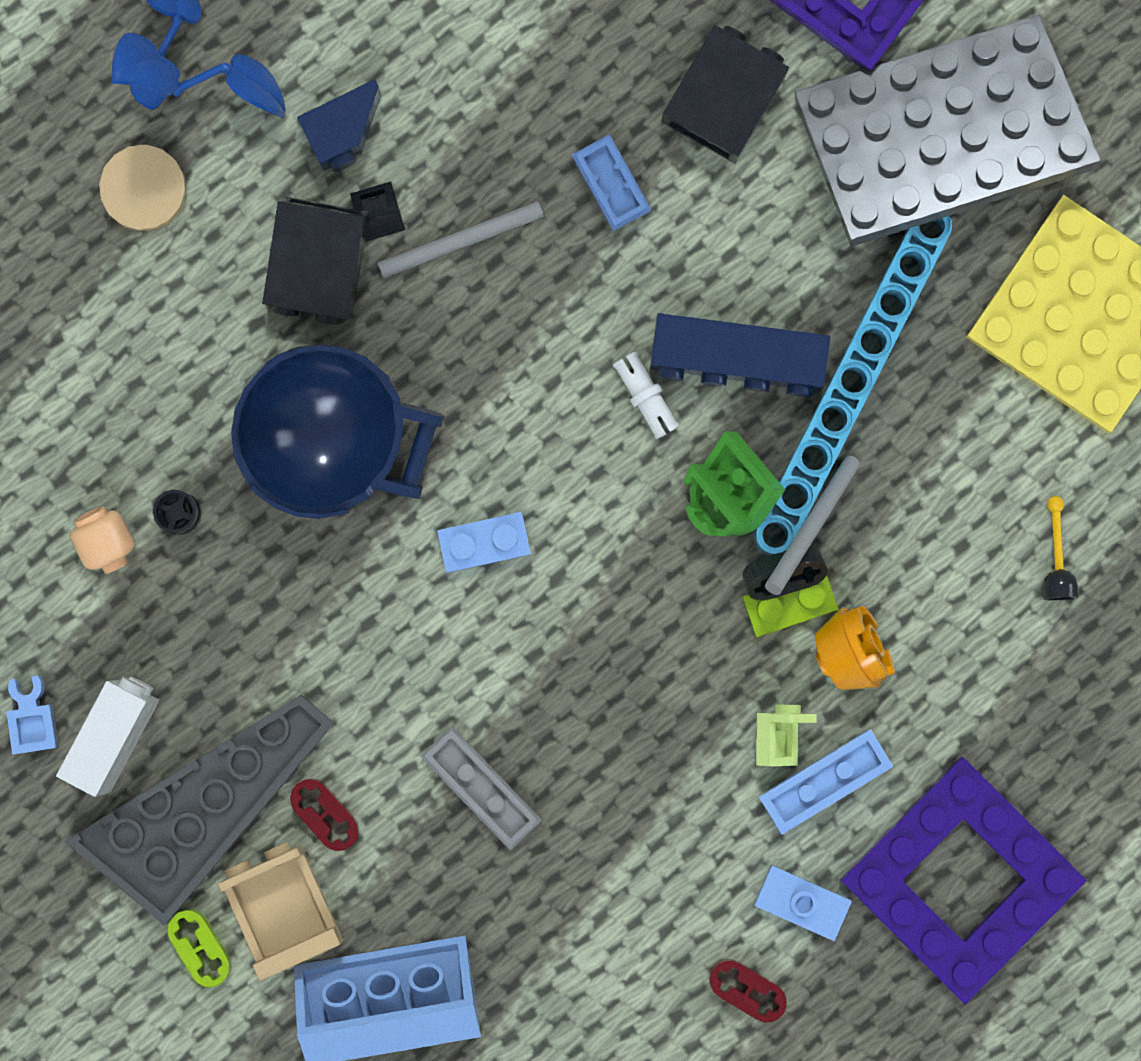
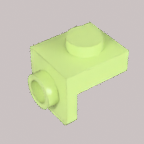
M775 704V713H757L756 766H797L798 723H817V714L801 713V705Z

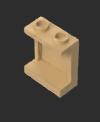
M285 842L264 852L267 860L251 867L249 861L246 860L224 870L227 879L217 884L220 892H225L255 959L253 968L259 981L340 945L344 940L302 845L291 849L289 843Z

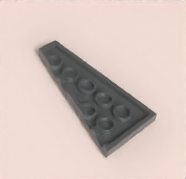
M299 695L64 842L165 926L335 722L307 698Z

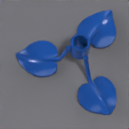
M146 0L152 8L165 16H170L172 20L171 27L159 49L150 40L136 33L124 34L116 44L112 60V83L130 85L131 94L145 108L157 109L169 95L173 94L179 97L184 90L220 73L227 74L226 82L228 86L239 97L281 118L286 116L284 98L275 78L263 64L249 56L242 54L234 55L230 64L221 63L179 83L180 72L178 68L164 56L181 26V20L192 25L197 24L200 20L201 6L198 0Z

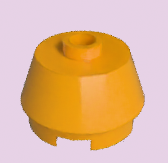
M865 606L855 609L842 607L815 633L818 665L826 677L829 676L840 690L878 688L881 686V681L895 673L889 648L884 650L875 630L879 626Z

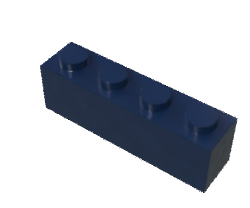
M657 313L650 369L658 370V377L662 379L682 381L684 374L701 376V383L707 385L726 386L727 379L744 381L743 388L747 390L769 392L770 385L787 387L786 394L812 397L813 390L821 391L824 388L831 335Z

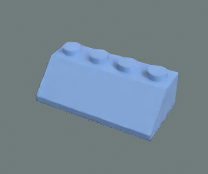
M466 936L294 966L297 1036L305 1061H346L481 1037Z

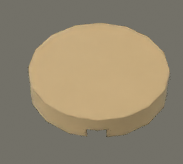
M150 145L129 146L114 154L105 165L99 182L101 201L108 214L123 227L132 230L154 231L164 227L175 219L185 202L186 179L179 164L163 149Z

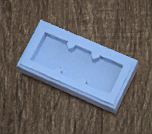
M771 865L754 902V906L835 941L852 901Z

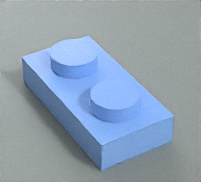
M522 512L437 530L446 573L531 555Z

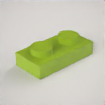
M827 575L824 580L815 586L769 600H755L749 594L742 596L755 638L839 610Z

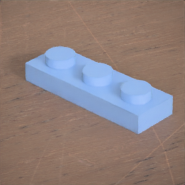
M867 729L765 791L758 798L782 835L891 769L893 765L872 730Z

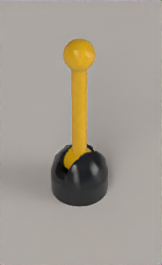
M1052 496L1047 501V508L1052 512L1055 570L1050 572L1044 579L1043 600L1078 599L1076 577L1070 571L1065 570L1063 565L1060 512L1064 508V501L1059 496Z

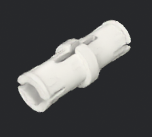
M635 351L626 356L634 369L633 374L630 373L623 359L613 364V367L617 370L633 397L630 399L631 404L634 408L639 407L654 434V438L657 440L666 435L658 421L659 417L663 419L670 432L680 425L676 422L660 395L663 392L659 383L654 385L639 358V354Z

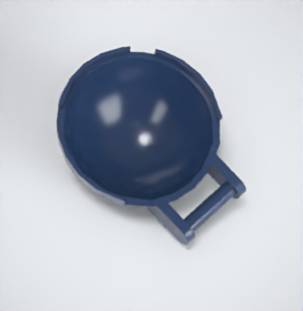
M322 344L299 346L275 355L260 366L244 385L235 405L231 429L233 453L236 464H238L250 488L272 507L297 517L326 518L349 513V508L368 499L375 489L419 499L423 489L419 482L436 427H442L445 416L433 410L400 402V397L392 385L390 377L365 356L337 346ZM403 418L419 422V426L403 479H398L387 475L400 450Z

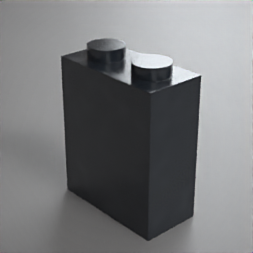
M714 25L663 112L661 122L736 164L784 81L790 67L783 64L784 58L777 52L766 47H762L759 50L746 43L747 38L740 31L730 26H725L722 29Z
M287 196L278 200L262 304L273 306L274 313L286 316H298L299 311L316 314L315 320L328 324H341V319L348 320L354 311L370 212Z

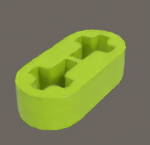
M185 909L175 914L168 924V936L189 973L198 984L204 987L220 985L229 976L232 962L209 921L202 912L195 909ZM181 918H185L188 922H193L194 920L198 922L199 928L195 931V936L200 942L199 946L196 947L189 936L181 938L178 935L177 931L182 927ZM204 949L211 960L216 958L221 960L222 965L217 969L219 977L215 978L211 973L206 975L201 973L200 968L205 962L199 953L200 950Z

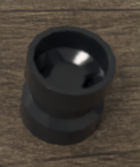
M174 489L165 491L158 496L153 505L152 512L154 521L159 528L178 535L187 534L196 529L202 515L201 506L195 497L184 491Z

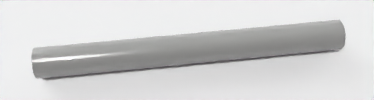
M537 201L377 263L383 278H387L541 219L544 215Z
M848 455L842 461L766 582L765 588L770 593L779 595L860 467V462L857 458Z

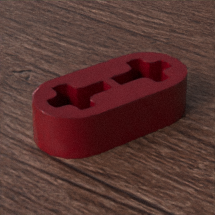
M314 778L305 779L295 785L290 796L291 806L326 847L334 851H343L351 847L358 839L360 832L359 824L328 786ZM305 787L309 791L315 788L320 790L321 795L317 800L326 810L323 814L320 815L313 806H308L304 809L300 805L304 798L300 792L302 788ZM328 814L339 824L344 820L349 823L351 827L346 831L350 837L348 841L344 842L341 838L335 841L330 839L328 835L331 833L332 828L324 819Z
M722 959L711 968L709 983L713 992L721 999L764 1023L774 1022L784 1014L787 1007L786 996L776 983L734 959ZM731 968H735L738 970L736 973L737 979L747 986L743 992L734 986H729L726 991L720 988L722 981L717 977L718 973L721 970L728 973ZM752 989L762 995H766L769 990L774 991L773 999L778 1004L775 1010L767 1008L764 1013L759 1012L760 1004L756 999L749 996Z

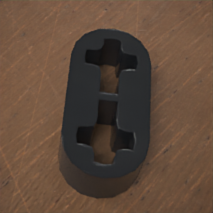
M815 546L808 548L779 595L770 593L765 588V584L786 551L751 562L745 567L742 574L749 596L755 600H769L819 584L824 580L828 571L820 549Z

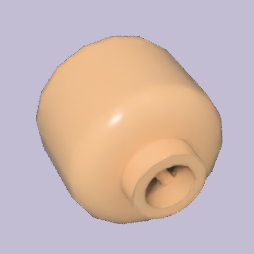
M101 506L79 516L73 521L76 527L71 531L69 537L81 562L87 569L96 570L102 568L104 573L108 574L128 563L126 555L134 548L135 541L119 512L115 510L107 511L105 506Z

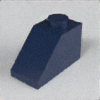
M375 79L297 117L323 171L332 168L333 172L344 170L357 161L356 155L362 153L382 96Z

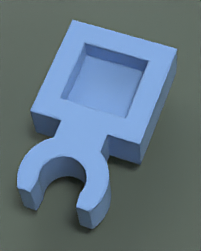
M41 675L32 676L33 690L28 695L21 692L19 679L9 680V694L18 702L19 708L18 710L6 711L12 755L59 747L53 704L40 706L39 699L45 690V683Z

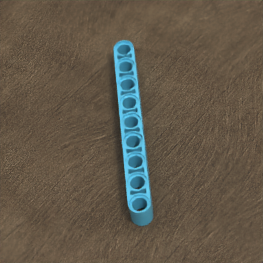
M950 216L934 220L940 230L938 238L930 239L925 237L921 233L919 226L906 229L779 480V483L784 488L792 485L799 487L804 493V504L799 509L789 508L783 502L781 495L763 523L754 530V543L763 554L774 555L786 551L805 522L952 230ZM904 257H911L917 260L921 269L920 275L917 277L906 276L900 269V260ZM884 295L895 296L901 303L900 314L894 316L886 314L881 308V297ZM873 333L880 338L882 342L880 353L870 354L862 348L861 337L863 334ZM853 371L860 375L863 382L860 392L852 393L844 389L841 383V377L844 372ZM834 409L842 415L843 426L841 430L833 432L824 427L821 417L825 410ZM814 447L822 452L824 463L821 469L811 470L804 465L802 454L806 448ZM776 524L784 530L785 540L781 547H769L764 542L762 533L766 525Z

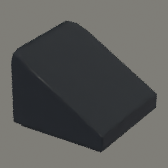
M391 181L350 193L354 209L370 212L365 242L405 230Z

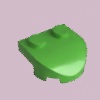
M725 431L704 464L690 465L684 484L690 486L691 504L686 505L685 509L692 524L703 534L722 537L741 536L756 530L763 523L785 491V488L737 432Z

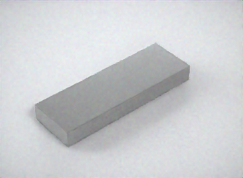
M453 726L421 755L422 759L510 851L542 821Z

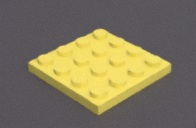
M1063 194L966 338L1106 433H1111L1141 389V246Z

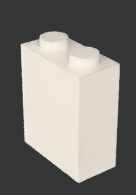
M131 676L129 679L122 677L121 680L106 681L56 777L94 797L110 793L160 701L150 695L154 688Z

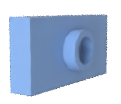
M610 134L572 154L574 163L613 232L651 212L648 202Z

